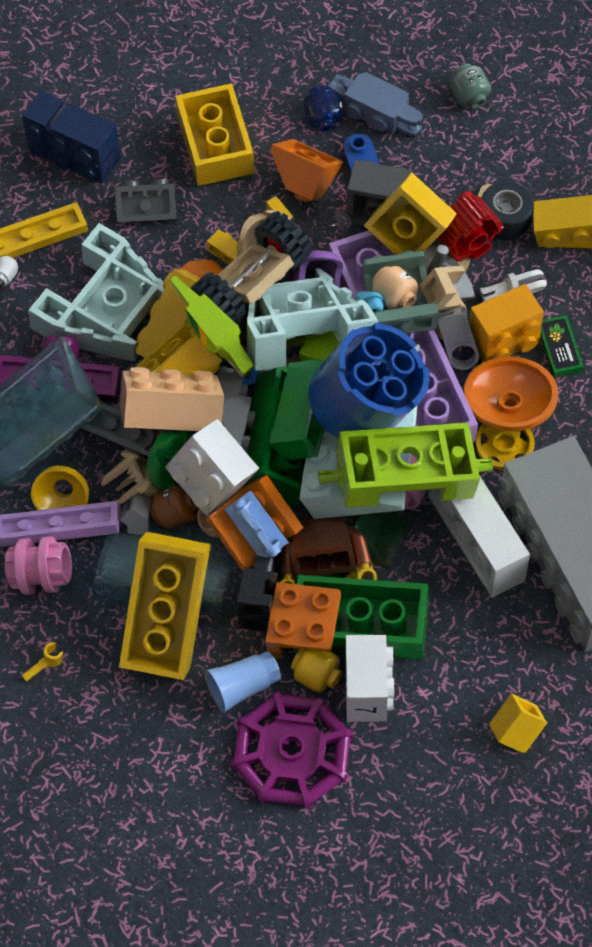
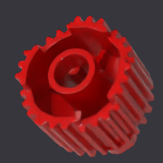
M469 191L462 193L458 197L457 202L451 204L450 208L457 214L446 230L437 238L441 245L449 249V255L456 262L465 260L467 257L480 259V256H484L486 252L490 251L492 247L490 243L495 238L494 235L500 234L501 230L504 229L503 223L484 200Z

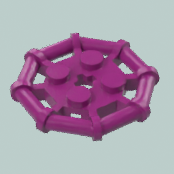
M278 691L274 692L270 699L245 717H239L236 722L238 730L234 757L230 764L231 768L238 771L258 796L257 801L263 804L267 801L300 805L307 809L312 807L311 804L340 782L345 783L348 778L346 771L350 740L353 739L351 729H347L326 705V699L321 696L318 698L282 695ZM284 708L309 712L306 716L286 714ZM277 710L278 717L275 718L272 724L269 726L267 724L264 727L258 724ZM318 715L332 731L331 733L324 734L316 727L314 720ZM250 733L259 736L257 752L248 754ZM294 741L296 742V747L300 748L301 751L295 753V755H288L287 751H283L282 748L289 746L290 742ZM336 743L334 765L324 760L326 745ZM260 763L265 772L270 775L265 784L251 768V764ZM319 770L328 773L326 777L307 789L305 782L307 779L312 778ZM277 781L298 783L300 792L273 789Z

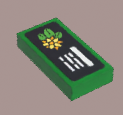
M567 315L542 320L540 339L553 378L583 372L584 366Z

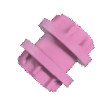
M53 536L42 537L37 547H35L34 542L30 538L19 539L16 546L9 547L5 554V575L8 584L12 589H19L23 595L35 594L37 585H42L46 593H57L61 585L69 583L72 576V559L68 546L64 542H57Z

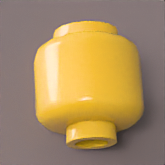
M300 649L291 664V669L294 670V679L318 693L324 691L327 687L333 689L342 675V671L338 669L340 659L332 652Z

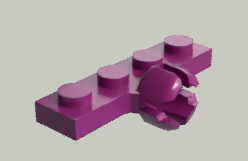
M58 335L46 337L43 341L42 353L37 358L0 355V388L66 395L69 394L71 389L88 397L117 398L120 367L79 362L80 347L73 338L63 336L61 344L57 342Z

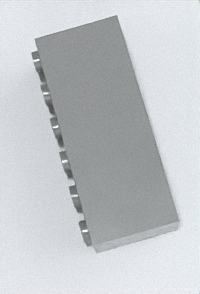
M572 436L504 463L503 476L500 477L501 489L498 492V497L503 508H509L513 515L512 523L516 533L519 536L523 534L528 543L526 544V549L530 553V559L533 562H538L542 570L540 571V576L543 584L547 589L552 588L556 596L555 605L561 616L566 615L571 624L569 625V630L575 643H581L586 652L592 649V467L576 438Z

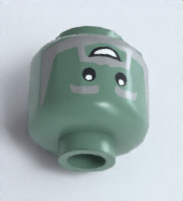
M467 63L459 66L451 73L448 86L461 107L471 106L472 109H476L487 102L486 97L491 91V85L479 66H471V64Z

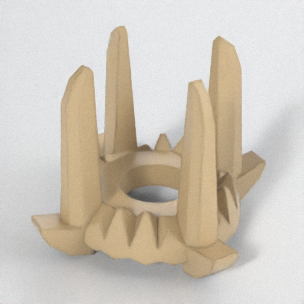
M132 450L121 451L120 455L125 457V459L108 472L101 481V486H105L129 469L127 474L130 476L116 490H121L133 481L137 484L117 500L119 505L137 493H144L145 496H153L154 498L158 491L164 489L150 482L147 474L148 458Z

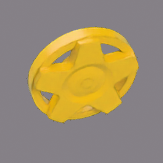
M482 424L477 432L475 442L477 454L480 459L497 458L499 462L492 459L493 468L503 471L504 463L515 459L516 456H524L533 452V433L531 429L522 430L528 438V441L520 438L521 431H504ZM484 434L488 441L481 445V437Z

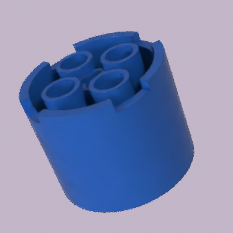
M374 323L372 326L353 329L315 370L310 379L308 389L309 402L313 414L321 426L337 439L339 438L340 431L395 428L422 401L428 390L429 368L424 367V363L415 349L417 344L404 332L386 324Z

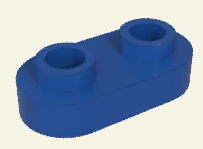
M354 134L345 140L344 156L350 174H352L355 160L373 161L379 164L373 143L368 136Z

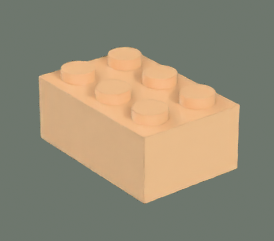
M133 367L130 371H122L119 407L124 428L200 431L216 419L222 424L224 393L218 376L213 375L212 372L199 370L195 371L194 374H181V371L176 369H164L161 373L149 372V369L142 367Z

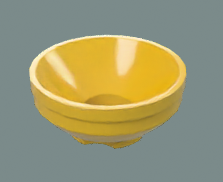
M52 466L43 470L36 477L31 489V499L37 510L86 505L89 500V487L84 477L78 471L66 466ZM58 480H66L71 483L73 491L70 494H62L56 489L55 483Z

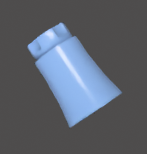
M269 651L259 655L254 654L225 666L205 670L208 689L219 710L223 713L239 702L269 688L271 684L281 680L279 666Z

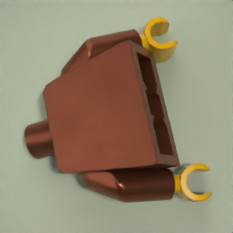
M343 516L301 521L300 523L304 528L297 534L289 537L287 540L289 543L281 548L280 574L284 575V579L280 583L296 584L293 580V575L297 578L298 575L319 576L357 571L356 566H360L358 579L372 578L377 580L376 572L369 566L372 561L365 536L353 526H346Z

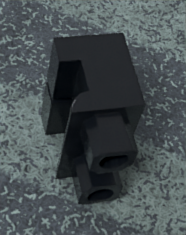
M254 556L252 569L244 568L237 599L240 629L267 633L277 583V572H272L273 558Z

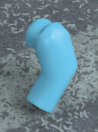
M360 291L354 298L356 301H365L371 309H376V312L382 311L383 304L385 303L383 296L378 292Z

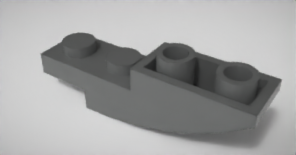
M242 346L247 353V346ZM220 366L218 379L224 393L222 425L247 453L250 436L245 435L246 429L252 430L256 411L250 410L252 397H247L249 384H243L244 378H251L252 370L242 378L233 367Z

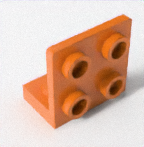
M267 475L244 486L207 517L208 523L241 570L252 566L254 556L258 555L224 509L250 490L253 492L286 539L304 528Z
M277 582L265 640L267 651L276 659H282L284 648L289 647L330 652L334 639L341 591L339 589Z

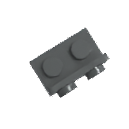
M168 179L151 180V185H139V181L121 182V186L115 187L117 224L177 220L174 183L169 184Z

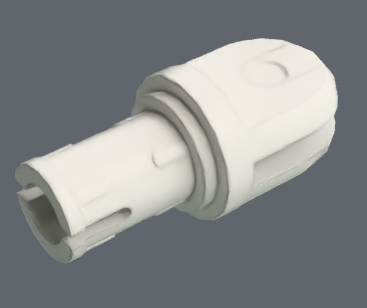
M532 270L516 276L514 273L507 274L504 282L480 288V294L484 298L483 302L525 283L533 294L543 290L547 285V281H535L544 276L541 270Z

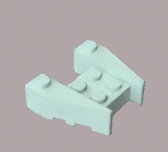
M98 223L82 243L83 263L97 272L72 303L46 288L29 309L30 327L44 337L58 335L57 342L61 344L63 336L75 339L82 350L135 362L137 359V353L135 352L137 341L130 338V335L151 310L153 304L160 299L164 291V282L151 272L148 264L141 256L138 257L124 237Z
M317 268L315 269V278L273 284L264 292V295L259 300L249 304L247 355L253 362L255 371H269L274 368L285 367L286 339L308 334L320 335L333 331L340 344L353 329L372 326L374 323H378V319L369 304L363 300L356 301L353 299L352 292L349 289L337 287L333 284V278Z

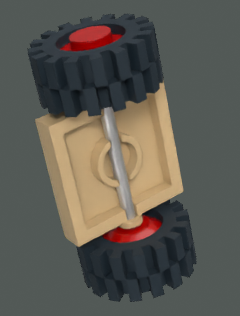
M279 211L273 212L255 228L256 232H254V235L257 237L256 241L262 247L251 244L218 275L207 272L190 289L198 296L205 294L229 318L237 323L246 313L244 309L246 308L245 304L240 301L252 304L259 300L268 288L285 276L288 270L295 269L312 252L310 248L312 246L311 242L307 241L308 236L301 232L303 229L300 226L297 227L292 218L289 220L286 214L283 213L281 215Z

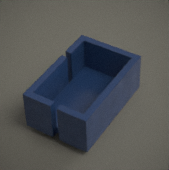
M40 90L22 114L28 149L37 157L42 158L45 156L53 160L63 169L71 168L79 172L87 180L92 181L95 179L104 183L121 159L119 143H117V125L71 103H67L54 123L51 124V120L64 102L62 99Z

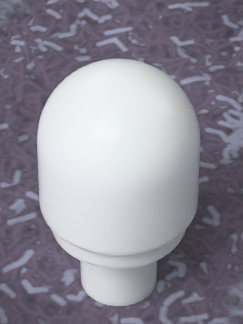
M10 256L0 257V285L5 287L18 272L17 262Z

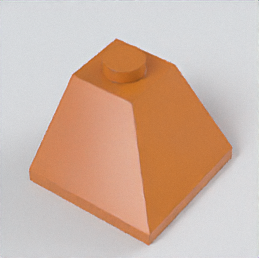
M295 139L272 144L270 149L285 188L294 192V197L304 202H311L322 198L344 164L343 161Z

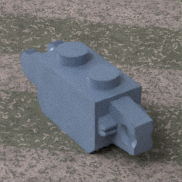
M367 72L358 74L355 80L337 74L333 81L330 82L328 93L344 103V111L350 117L362 119L372 124L376 130L386 131L392 135L396 131L409 135L412 138H416L419 134L421 135L423 114L409 105V97L406 91Z

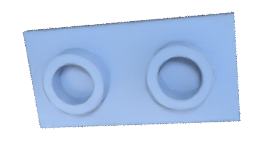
M251 490L224 509L258 556L272 558L281 551L280 549L289 543Z

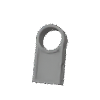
M465 306L440 312L438 324L450 364L459 370H468L474 367L479 359L478 345L476 344ZM466 345L475 351L473 356L467 360H457L452 356L453 351L459 346Z

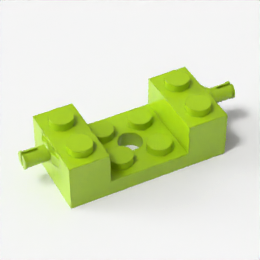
M469 423L340 431L335 451L338 464L337 469L318 470L317 477L319 484L338 482L343 492L345 508L378 506L380 495L385 492L439 489L442 501L473 499L480 481L479 472H492L493 462L491 458L476 459ZM409 453L414 455L418 461L409 464L404 462L400 456Z

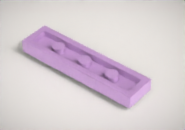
M118 501L0 515V547L15 546L19 539L30 538L34 543H39L42 537L53 536L56 540L116 534L119 533L121 507Z

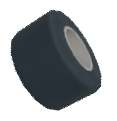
M509 181L497 182L485 190L482 194V199L500 219L504 227L500 234L494 235L495 238L509 240L525 234L530 227L534 209L531 193L522 185Z

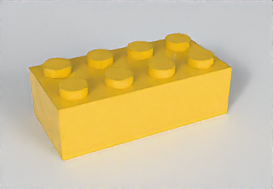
M146 532L140 538L121 650L120 668L180 680L185 679L191 667L211 544Z

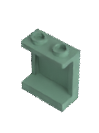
M405 251L391 256L378 255L363 261V280L366 292H372V280L375 274L387 266L403 268L418 284L417 300L413 306L387 310L383 306V310L376 312V309H372L378 319V323L397 328L405 334L438 329L439 312L437 303L428 304L420 287V284L427 277L424 251Z

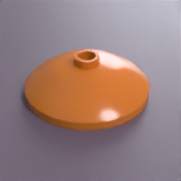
M498 357L483 362L469 374L465 382L464 395L475 418L483 424L504 431H522L542 424L552 415L557 406L558 387L550 372L538 363L520 357Z

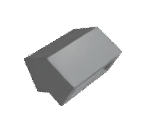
M137 493L124 502L120 521L128 526V534L144 535L149 531L152 517L150 505L153 502V496L148 497L144 493Z

